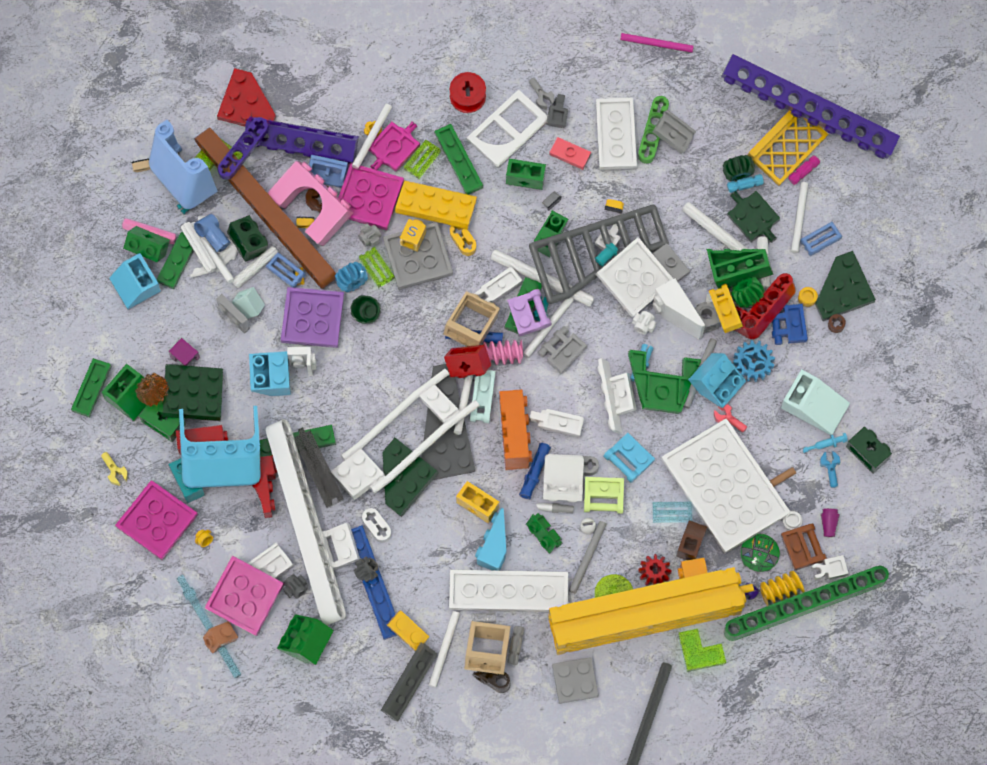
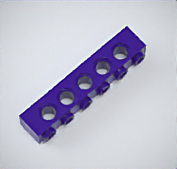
M249 117L247 119L245 130L250 125V123L255 119V117ZM265 119L268 123L267 134L269 138L263 137L257 147L265 146L269 150L282 149L290 154L298 152L303 153L307 157L315 155L350 163L356 158L359 136ZM261 123V125H257V124H256L257 130H256L255 133H254V134L256 135V137H258L257 134H256V132L258 131V129H260V128H261V129H264L262 123ZM279 135L286 136L287 141L280 140ZM247 137L244 139L243 143H248V145H252L254 139L251 137ZM297 138L304 139L305 144H299ZM315 141L322 142L323 148L317 147ZM333 145H340L342 150L336 151Z

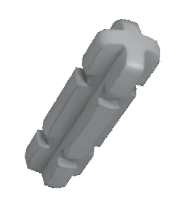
M515 626L513 630L514 636H512L509 649L510 654H508L507 662L512 665H517L519 660L518 655H520L523 640L521 637L524 635V628L521 626Z

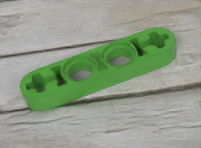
M664 96L655 97L651 105L638 153L639 160L644 164L651 163L656 155L660 138L655 135L657 139L650 142L646 139V136L654 134L653 130L656 125L651 123V119H660L664 111L669 108V101ZM660 102H662L663 106L661 107V111L659 113L657 112L658 105ZM648 146L650 147L648 157H644V154Z

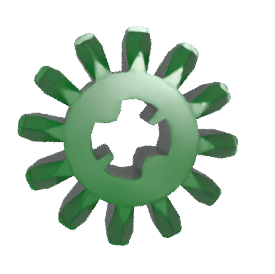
M748 277L747 279H742L741 282H737V285L732 288L731 294L740 308H748L764 297L765 290L762 283L756 277Z

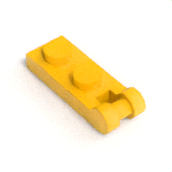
M727 284L721 285L719 289L709 290L724 332L728 333L743 327Z

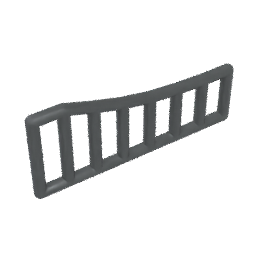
M652 204L530 243L529 249L547 302L553 304L569 299L597 278L596 273L603 267L594 259L597 257V253L589 232L599 229L604 244H610L612 241L607 226L617 224L624 247L626 248L631 241L624 221L634 218L640 239L650 252L658 250L666 243L669 245L656 205ZM648 213L652 215L660 239L659 242L653 244L649 242L641 218L642 215ZM579 235L583 236L594 271L586 277L572 239ZM563 240L566 242L579 280L572 288L569 287L555 243ZM548 246L563 293L553 295L538 248Z

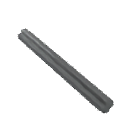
M663 662L661 664L626 765H638L672 668V665Z

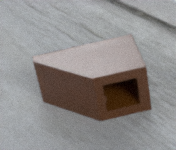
M689 520L676 557L685 560L696 559L707 526Z

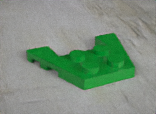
M630 349L628 357L642 409L680 414L691 386L688 379L700 366L701 359L684 357L682 359V376L646 371L647 352Z

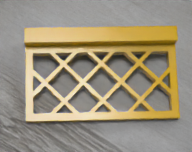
M790 110L747 154L778 186L828 136V133L819 125H811L807 122L808 119L805 118L803 119L806 120L807 127H797L798 118L793 116ZM794 130V139H785V131ZM797 130L807 131V139H798ZM810 131H817L822 136L819 139H811ZM774 143H782V152H773L772 145ZM785 143H795V152H786ZM798 143H808V151L799 152ZM762 155H770V165H764L758 159ZM773 156H783V165H774ZM786 156H796V163L794 165H787ZM774 168L784 169V176L781 179L774 174Z

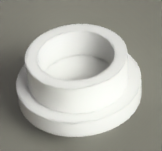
M790 511L791 513L783 518V525L788 530L801 527L802 517L798 512Z

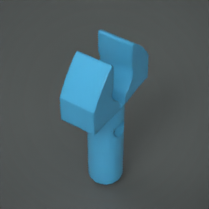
M832 451L833 461L830 464L826 459V452H824L820 459V466L828 469L830 487L836 488L838 482L835 467L840 465V457Z

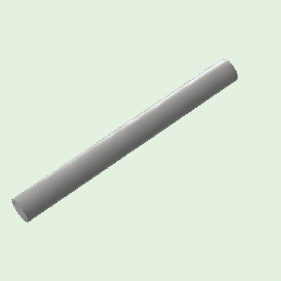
M710 338L700 366L713 353L717 340ZM692 384L684 407L687 409L690 408L697 392Z
M599 521L569 588L571 593L576 594L606 527V523L603 521Z

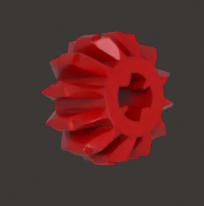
M654 554L653 559L650 556H646V561L640 562L642 567L638 569V573L642 574L640 580L647 579L645 582L646 586L650 582L655 585L670 580L668 575L672 573V570L668 568L670 562L663 563L665 560L664 556L658 560L657 554ZM653 568H657V574H653Z

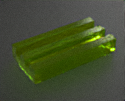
M425 140L406 163L404 170L409 171L411 175H415L417 179H420L440 154L441 149ZM427 146H429V149L420 158L417 164L413 168H411L412 164L416 161V159L420 156L424 149ZM433 150H435L432 153V155L428 158V160L425 162V164L421 167V169L417 172L418 168L422 165V163L426 160L430 153Z
M375 247L371 248L370 251H366L364 255H359V260L378 288L395 279ZM373 254L382 266V268L384 269V271L386 272V274L388 275V278H386V276L384 275V273L372 257ZM366 258L370 260V262L372 263V265L374 266V268L376 269V271L378 272L383 281H379V279L377 278V276L365 260Z

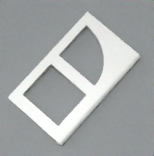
M518 90L467 137V141L499 168L546 124L548 115ZM517 100L537 117L521 134L501 117ZM495 122L514 140L503 145H492L481 141L477 137Z

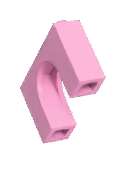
M295 161L270 189L268 194L279 207L286 209L300 192L306 189H315L321 196L322 210L305 232L317 244L324 246L353 214L349 209L351 205L344 199L340 200L337 197L338 193L329 186L328 188L324 185L325 180L318 174L314 175L311 172L312 167L306 162Z

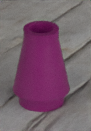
M822 509L820 515L824 537H835L840 517L838 509Z

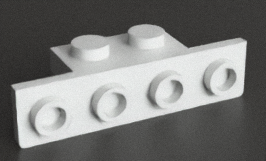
M600 358L598 359L599 365L597 368L602 378L601 389L605 394V409L609 414L608 426L613 432L620 435L623 432L619 415L637 410L630 374L624 373L612 377L609 362Z

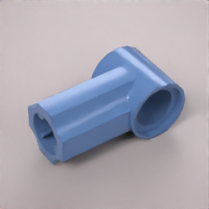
M209 214L194 223L196 233L200 237H205L216 252H221L230 245L231 242L219 228L218 219L213 214Z

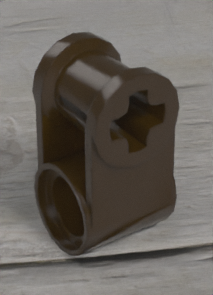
M480 671L473 672L472 674L478 681L498 693H505L510 689V677L506 672H504V675ZM498 679H505L507 681L503 686L496 684Z

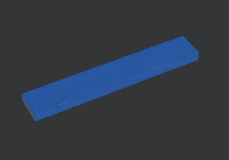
M363 525L351 529L359 557L363 559L367 556V558L375 560ZM378 568L376 571L378 576L372 581L365 582L363 580L362 582L383 639L386 640L397 636L387 626L389 621L395 616V611Z

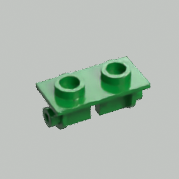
M539 513L536 515L532 514L526 525L529 531L539 540L541 546L550 554L555 547L558 548L563 544L562 538L554 529L549 532L546 530L551 525L543 515Z

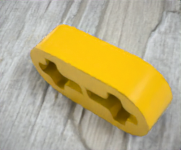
M451 225L450 236L460 252L465 256L473 255L476 251V242L468 229ZM455 229L461 230L462 237L455 233ZM464 241H466L468 245H471L470 250L468 248H465Z

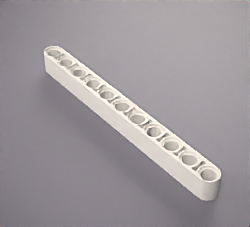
M282 419L267 426L266 434L320 618L324 624L330 625L345 619L346 611L292 429L288 421Z

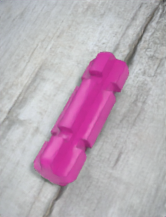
M815 155L809 158V161H806L796 169V172L789 175V181L793 185L797 184L800 179H803L813 168L820 164L819 158Z

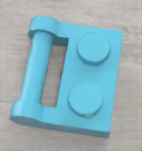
M629 433L622 437L603 456L607 461L610 460L627 476V480L630 483L635 481L655 461V458ZM619 452L636 470L632 471L615 454Z

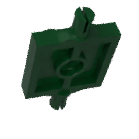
M737 191L730 195L737 205L727 213V216L752 243L758 237L765 235L773 243L777 237L771 232V228L780 221V217L757 191L742 199Z

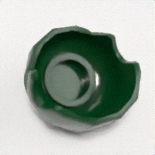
M360 295L353 300L350 306L351 315L357 322L362 324H373V322L379 319L381 314V304L372 296Z

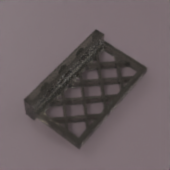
M303 427L298 429L299 436L294 437L296 446L326 508L343 501L344 498L311 430L305 432Z

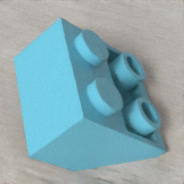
M141 253L124 261L109 278L127 309L161 292L159 283Z
M287 351L249 354L251 392L268 396L291 395Z
M711 353L688 379L699 394L720 408H723L746 382L724 353Z

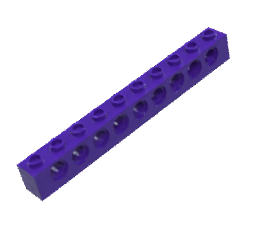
M735 54L731 55L721 75L724 78V82L730 85L736 84L741 87L742 91L758 95L757 98L767 102L769 100L774 103L775 107L784 110V108L790 110L793 116L808 119L807 122L811 125H820L824 127L826 132L830 134L836 133L846 142L851 143L853 141L858 144L860 149L865 151L869 149L875 152L874 155L881 159L889 158L892 155L900 138V135ZM744 71L747 74V79H741L738 76V72ZM755 80H762L764 86L761 88L757 87ZM772 88H778L780 90V95H774L772 93ZM789 96H795L797 103H790ZM811 104L814 111L808 112L805 105ZM822 112L829 113L830 120L823 119ZM839 120H844L847 123V128H841ZM856 128L863 130V137H859L856 134ZM873 136L880 139V145L873 143Z

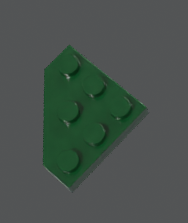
M853 251L836 256L815 304L822 321L830 319L834 314L842 315L875 303L876 299Z
M395 437L382 452L385 476L413 452ZM421 457L416 458L384 487L385 504L402 517L439 472Z

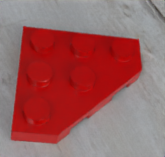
M234 68L217 114V119L245 127L249 117H262L275 121L276 115L253 74Z

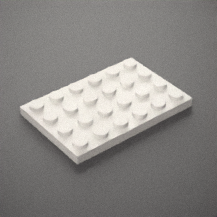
M727 418L661 457V460L725 554L791 513Z

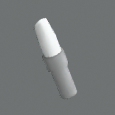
M559 503L536 504L539 510L552 511V513L573 514L574 506L559 505Z

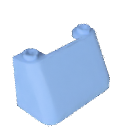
M165 120L155 129L149 166L179 204L185 209H192L218 191L209 168L203 160L193 158L185 163L179 157L178 152H181L182 148L175 138L173 126L168 120Z

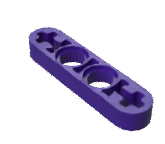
M255 118L220 162L218 174L222 179H231L266 135L268 123L264 118ZM262 123L264 129H258V131L256 132L258 137H256V135L254 134L257 130L256 124L261 125ZM251 137L254 139L252 145H245L243 143L244 139ZM234 152H241L243 157L240 160L233 159L232 155ZM228 160H230L232 162V165L230 166V173L225 172L224 174L222 168H228V166L230 165V162Z

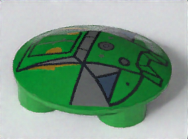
M757 534L742 544V562L751 570L768 572L779 560L780 550L778 544L768 535Z

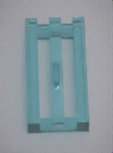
M652 502L653 523L692 521L691 502ZM688 507V510H657V508ZM657 515H688V516L657 517Z

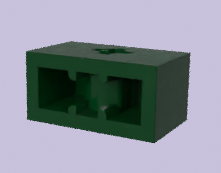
M865 426L846 445V448L872 474L883 466L892 455L888 445L881 443L877 439L875 432L871 429L868 430Z

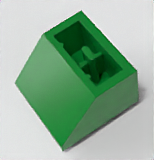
M127 363L102 391L104 400L133 422L139 417L151 399L155 398L158 394V391Z
M295 614L290 620L285 634L280 639L277 649L304 663L316 665L334 630L319 619Z

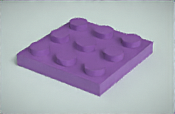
M287 287L281 343L338 348L344 292Z

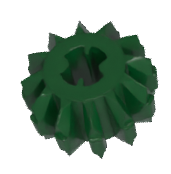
M749 155L729 158L722 165L723 173L729 181L752 176L755 171L754 162Z

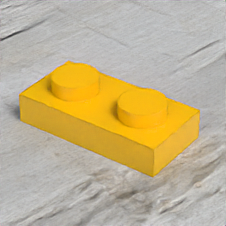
M401 610L387 624L414 651H416L420 642L425 643L430 637Z

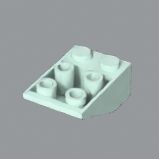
M801 369L783 400L781 409L829 435H833L850 402L819 378Z

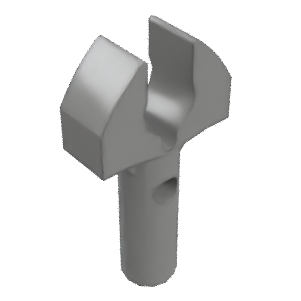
M531 78L529 83L538 95L536 104L539 108L547 110V105L543 98L549 100L553 106L554 94L552 91L544 92L537 80Z

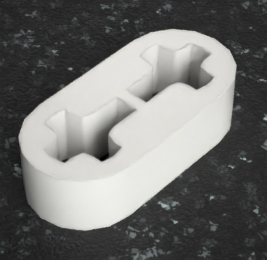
M373 508L366 509L362 514L364 525L378 542H387L391 537L390 527L377 510ZM367 515H375L374 520L376 524H374L371 520L367 521ZM378 527H380L382 531L387 530L385 537H383L382 535L378 536Z

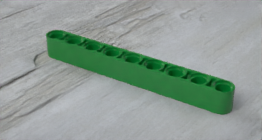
M875 566L736 617L726 623L724 636L729 641H736L880 588L886 583L889 572L884 566ZM880 573L884 579L878 580L874 574ZM856 580H863L866 586H858ZM838 587H845L847 589V593L843 594L839 592ZM821 593H826V594H828L829 599H828V600H823V599H821L820 594H821ZM808 600L811 606L805 607L801 601ZM783 607H791L793 613L788 614L784 612ZM772 613L775 616V619L768 620L766 619L765 614ZM754 620L757 626L750 627L746 621ZM734 626L738 629V633L732 634L728 628Z

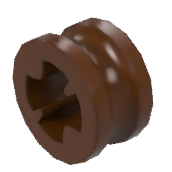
M839 314L832 315L828 322L829 330L833 333L842 332L846 324L845 318ZM837 320L840 321L839 325H837L836 327L833 326L834 322H836Z

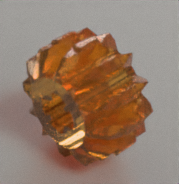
M152 373L151 375L147 374L144 379L141 378L142 381L137 384L138 388L135 390L139 400L151 407L153 404L158 405L159 401H163V397L168 395L166 391L169 387L165 378Z

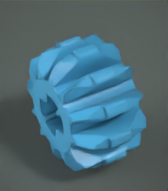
M354 262L339 269L335 275V280L342 291L350 292L364 285L365 281L368 280V274L361 263Z

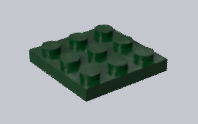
M166 364L162 417L179 418V409H183V418L220 421L223 368Z

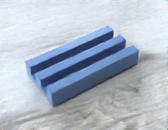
M830 222L802 238L800 243L804 245L805 250L809 252L808 254L811 257L842 239V235L834 223ZM832 228V231L808 244L809 240ZM836 234V236L812 249L813 246Z
M278 252L266 265L268 270L292 288H296V285L301 283V279L307 276L305 272ZM280 259L282 262H284L286 265H288L290 268L296 271L299 275L295 276L292 272H290L288 269H286L284 266L278 263L277 260ZM274 264L284 273H286L288 276L294 279L293 282L290 281L283 274H281L279 271H277L275 268H273L272 265Z

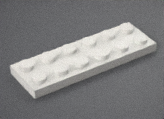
M450 570L449 610L549 612L551 607H561L568 604V572Z

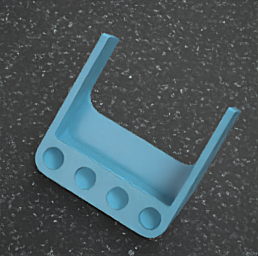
M253 406L254 435L252 438L247 440L190 442L185 438L183 409H179L182 481L185 486L189 488L255 485L259 482L261 467L257 406Z

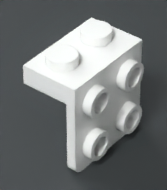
M547 454L545 456L543 499L549 501H582L583 456Z

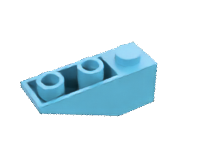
M501 508L499 513H494L491 520L493 526L491 530L487 529L483 538L485 543L483 547L479 546L475 555L477 565L491 571H500L506 558L504 508Z

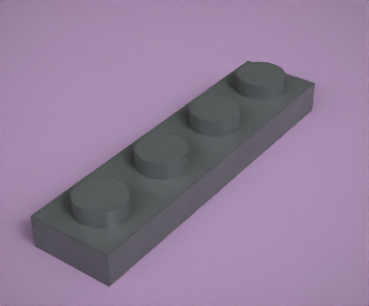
M420 642L381 709L383 713L394 721H399L437 656V653L426 644Z

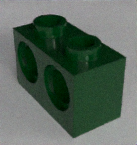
M250 215L230 222L227 234L245 262L259 257L266 251L268 247L267 239L265 236H262L257 223L252 220Z

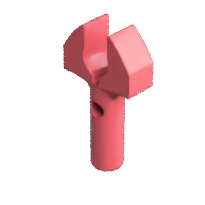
M728 404L723 408L718 406L719 409L725 412V415H720L714 410L716 422L719 423L727 418L729 423L741 432L746 431L747 426L731 415L732 407Z

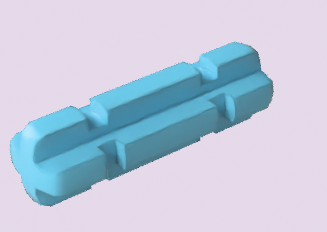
M759 174L753 178L751 176L739 179L737 182H728V191L732 193L737 191V189L740 191L754 187V185H762L764 183L763 176Z

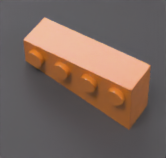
M522 389L499 391L505 470L529 469V462H532V451H528V444H531L530 432L526 430V425H529V416L525 414L524 407H527V396H523Z

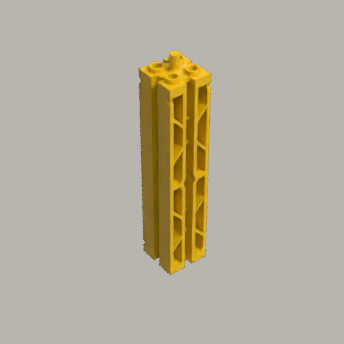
M732 567L726 570H718L569 603L561 607L549 608L548 620L554 638L556 653L561 655L566 652L579 651L727 618L730 615H740L745 607L744 603H746L745 593L754 591L753 584L739 586L741 584L739 572L736 573L735 568Z

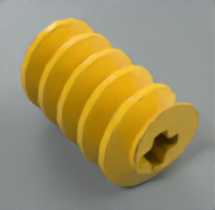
M790 571L789 576L784 573L782 579L776 576L775 582L772 579H768L767 584L764 581L760 583L761 595L767 606L768 600L775 604L776 597L783 601V594L790 598L791 591L795 596L798 595L797 589H800L802 593L805 592L800 577L794 571Z

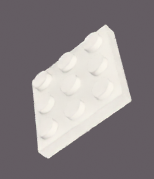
M638 237L596 273V276L631 317L635 316L636 313L654 299L656 288L673 280L671 275Z

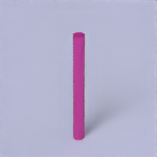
M621 33L620 40L691 53L694 45Z

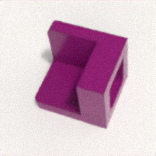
M183 338L169 350L170 358L175 362H181L184 366H187L194 358L196 360L200 358L199 352Z

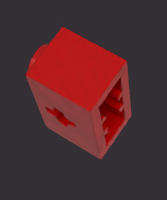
M485 344L451 348L444 356L450 377L482 376L491 366Z

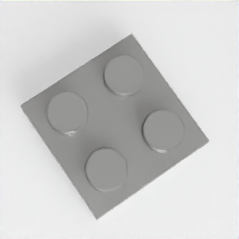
M591 657L552 664L559 704L598 698Z

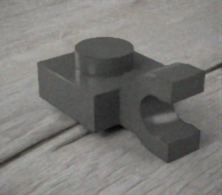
M558 94L555 98L554 106L550 105L546 125L563 129L566 127L568 109L563 108L565 95Z

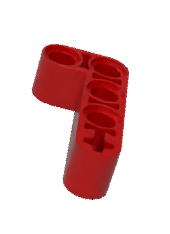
M788 273L780 274L765 291L764 297L759 299V302H756L749 312L736 307L743 327L734 331L748 339L758 338L795 294L796 287L792 276Z

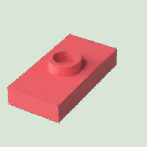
M557 137L549 155L583 170L591 152Z

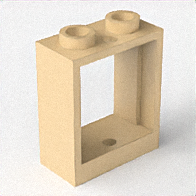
M466 291L447 321L443 335L465 346L481 345L495 323L500 308L494 303L487 302L478 295ZM465 307L489 318L480 334L456 323Z
M471 621L464 669L504 675L511 626ZM474 637L503 641L501 655L472 651Z

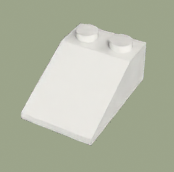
M673 279L656 288L653 301L654 310L660 313L667 321L700 340L703 337L705 324L677 280Z

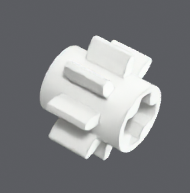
M642 311L641 315L636 313L632 322L635 325L634 330L643 335H646L647 332L652 333L656 326L655 317L646 311Z

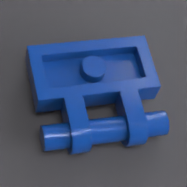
M803 304L785 305L783 308L784 313H779L771 322L773 326L771 333L772 338L775 340V345L783 344L782 337H787L788 344L807 342L808 337ZM780 321H785L786 329H780Z

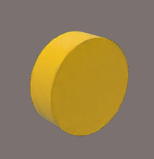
M811 287L802 288L798 295L799 303L805 307L813 306L818 297L816 290Z

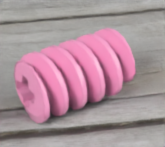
M522 339L519 345L516 340H513L512 345L506 340L504 346L501 341H498L497 346L491 341L489 347L484 342L490 362L494 360L495 364L498 365L499 360H502L503 364L506 365L507 359L510 360L511 364L517 359L518 363L521 364L523 358Z

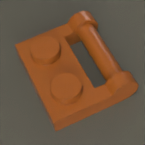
M813 523L781 533V538L794 571L817 563H823L824 559H827L814 531L816 529ZM804 533H807L816 555L814 557H811L803 537Z

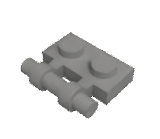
M565 326L557 330L548 342L545 341L541 345L542 348L537 352L541 357H544L547 353L551 356L547 359V362L560 374L587 349V345L574 333L569 338L565 336L569 332ZM558 342H562L563 344L556 350L554 346Z

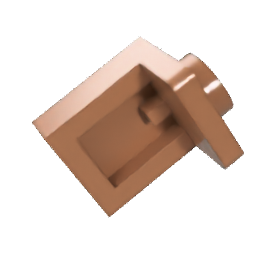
M229 621L210 628L203 636L205 645L210 649L211 653H215L220 647L232 643L238 638Z

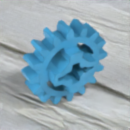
M751 340L750 345L743 342V348L738 346V353H734L733 358L735 360H733V365L737 366L736 369L741 371L743 377L747 376V381L754 378V381L757 382L758 377L764 380L765 374L770 375V369L774 368L772 362H774L775 357L771 356L773 351H767L768 345L761 346V341L754 344V341Z

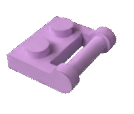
M539 289L507 300L519 336L552 325L550 318H547ZM528 301H534L540 322L535 323Z

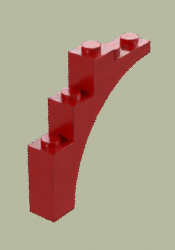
M222 425L184 430L185 438L190 442L228 441V433L223 430ZM180 430L176 431L177 448L179 455H181ZM273 455L260 457L261 477L258 483L252 485L261 501L265 518L273 517L272 511H276L274 499H270V493L273 492L272 481H268L276 480L275 473H278Z

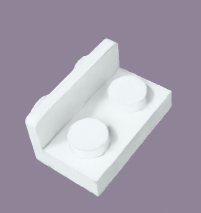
M287 347L290 366L303 368L307 365L309 376H313V370H316L315 353L311 351V347Z

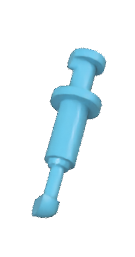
M846 433L836 438L830 435L831 438L816 442L815 445L810 447L806 446L803 448V453L815 448L818 450L829 446L835 448L837 447L836 443L848 442Z

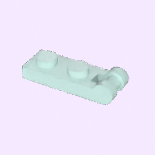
M487 370L484 375L475 376L472 402L476 400L480 405L478 408L485 409V412L477 413L478 408L471 412V422H476V420L488 424L490 422L496 371Z

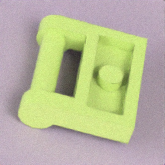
M585 477L584 512H590V510L616 511L617 514H623L624 478ZM590 498L617 499V504L590 503Z

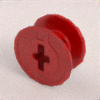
M464 72L455 76L451 81L449 97L455 109L463 113H472L482 108L486 100V85L481 76L472 72ZM465 89H470V96H466Z

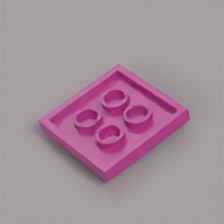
M350 163L338 197L340 200L344 199L351 205L349 209L353 214L349 217V220L370 226L375 225L377 228L387 230L404 183V178L361 165L359 169H355L352 167L353 163Z
M151 480L116 523L115 527L163 560L198 516V513Z
M232 556L205 609L257 636L285 583Z

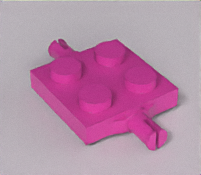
M411 121L404 129L391 122L373 141L368 150L377 158L370 167L378 170L384 164L397 172L420 147V143L411 135L415 128H417L416 123Z

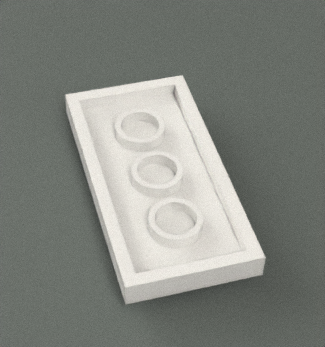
M633 98L596 99L599 170L637 169Z

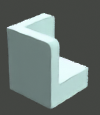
M254 287L238 292L232 301L233 305L247 319L259 315L265 306Z

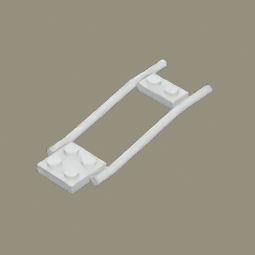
M443 369L416 389L358 443L341 455L344 462L330 472L354 500L370 488L373 493H377L396 478L448 429L480 406L474 400L459 411L441 392L436 384L449 375L446 369ZM420 397L443 424L385 476L362 448Z

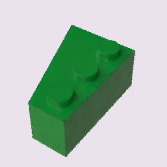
M706 249L714 281L718 289L724 284H727L728 288L737 285V282H741L742 279H747L748 277L761 279L774 275L766 249Z

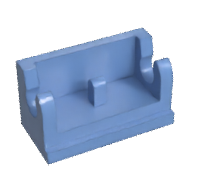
M311 155L309 163L312 167L311 172L314 175H320L325 180L323 184L342 188L348 171V162Z

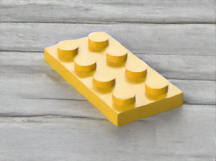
M404 180L395 207V213L468 229L477 196Z

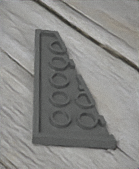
M447 365L433 366L432 378L443 369L448 371ZM449 374L437 383L436 386L459 409L460 398L455 377H450ZM429 408L427 409L423 442L443 424ZM465 421L460 435L454 433V425L422 453L421 458L439 472L433 480L475 472Z

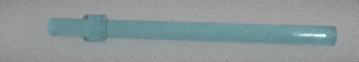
M184 575L179 576L177 581L183 589L184 597L190 601L202 624L208 631L213 625L196 598L195 590L189 586ZM225 645L220 647L218 651L233 677L238 678L241 676L239 669Z

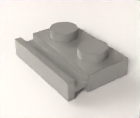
M666 110L655 126L653 133L682 154L687 149L696 131L669 110Z
M221 294L216 298L217 309L223 315H226L231 323L245 334L250 329L248 319Z

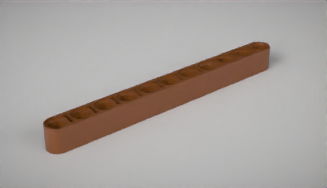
M209 127L195 137L194 140L218 169V165L230 149ZM233 154V159L238 160L237 157ZM228 160L230 162L228 168H222L224 174L225 172L230 173V166L232 165L230 160ZM242 165L231 179H228L230 184L321 289L327 287L336 279L335 271L244 165Z

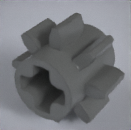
M366 556L355 562L357 568L354 569V573L359 580L368 582L378 576L376 573L378 564L374 559L367 558Z
M292 574L284 581L285 587L283 590L289 598L294 596L297 599L307 591L305 587L307 581L302 575L296 577L295 574Z

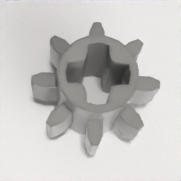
M365 224L360 228L361 233L358 237L365 247L371 245L373 248L380 243L379 238L382 235L375 225L369 226Z

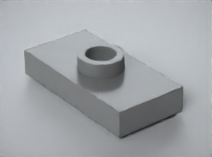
M667 243L652 253L677 282L690 274L689 269Z

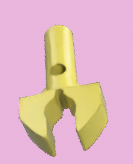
M104 452L101 457L111 471L110 475L107 476L110 482L120 486L116 479V473L122 475L127 482L128 472L124 466L122 468L117 467L108 452Z

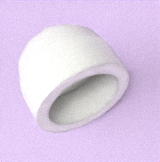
M585 518L581 521L580 530L582 533L590 535L595 531L596 523L593 519ZM589 523H592V524H593V525H588V526H584V527H583V524H589Z

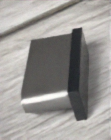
M554 191L542 204L549 211L562 197Z

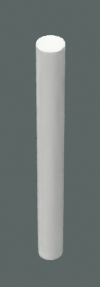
M385 104L352 164L353 168L359 169L392 109L391 105Z
M801 182L791 248L792 253L799 252L808 190L807 182Z
M199 236L226 281L232 283L234 281L233 276L205 237Z
M572 297L564 300L550 318L552 325L541 329L523 352L525 357L529 358L568 309L574 301Z
M473 375L465 377L459 411L467 406ZM464 418L455 424L454 433L457 435L462 433Z
M452 612L429 682L431 687L436 688L459 619V612Z

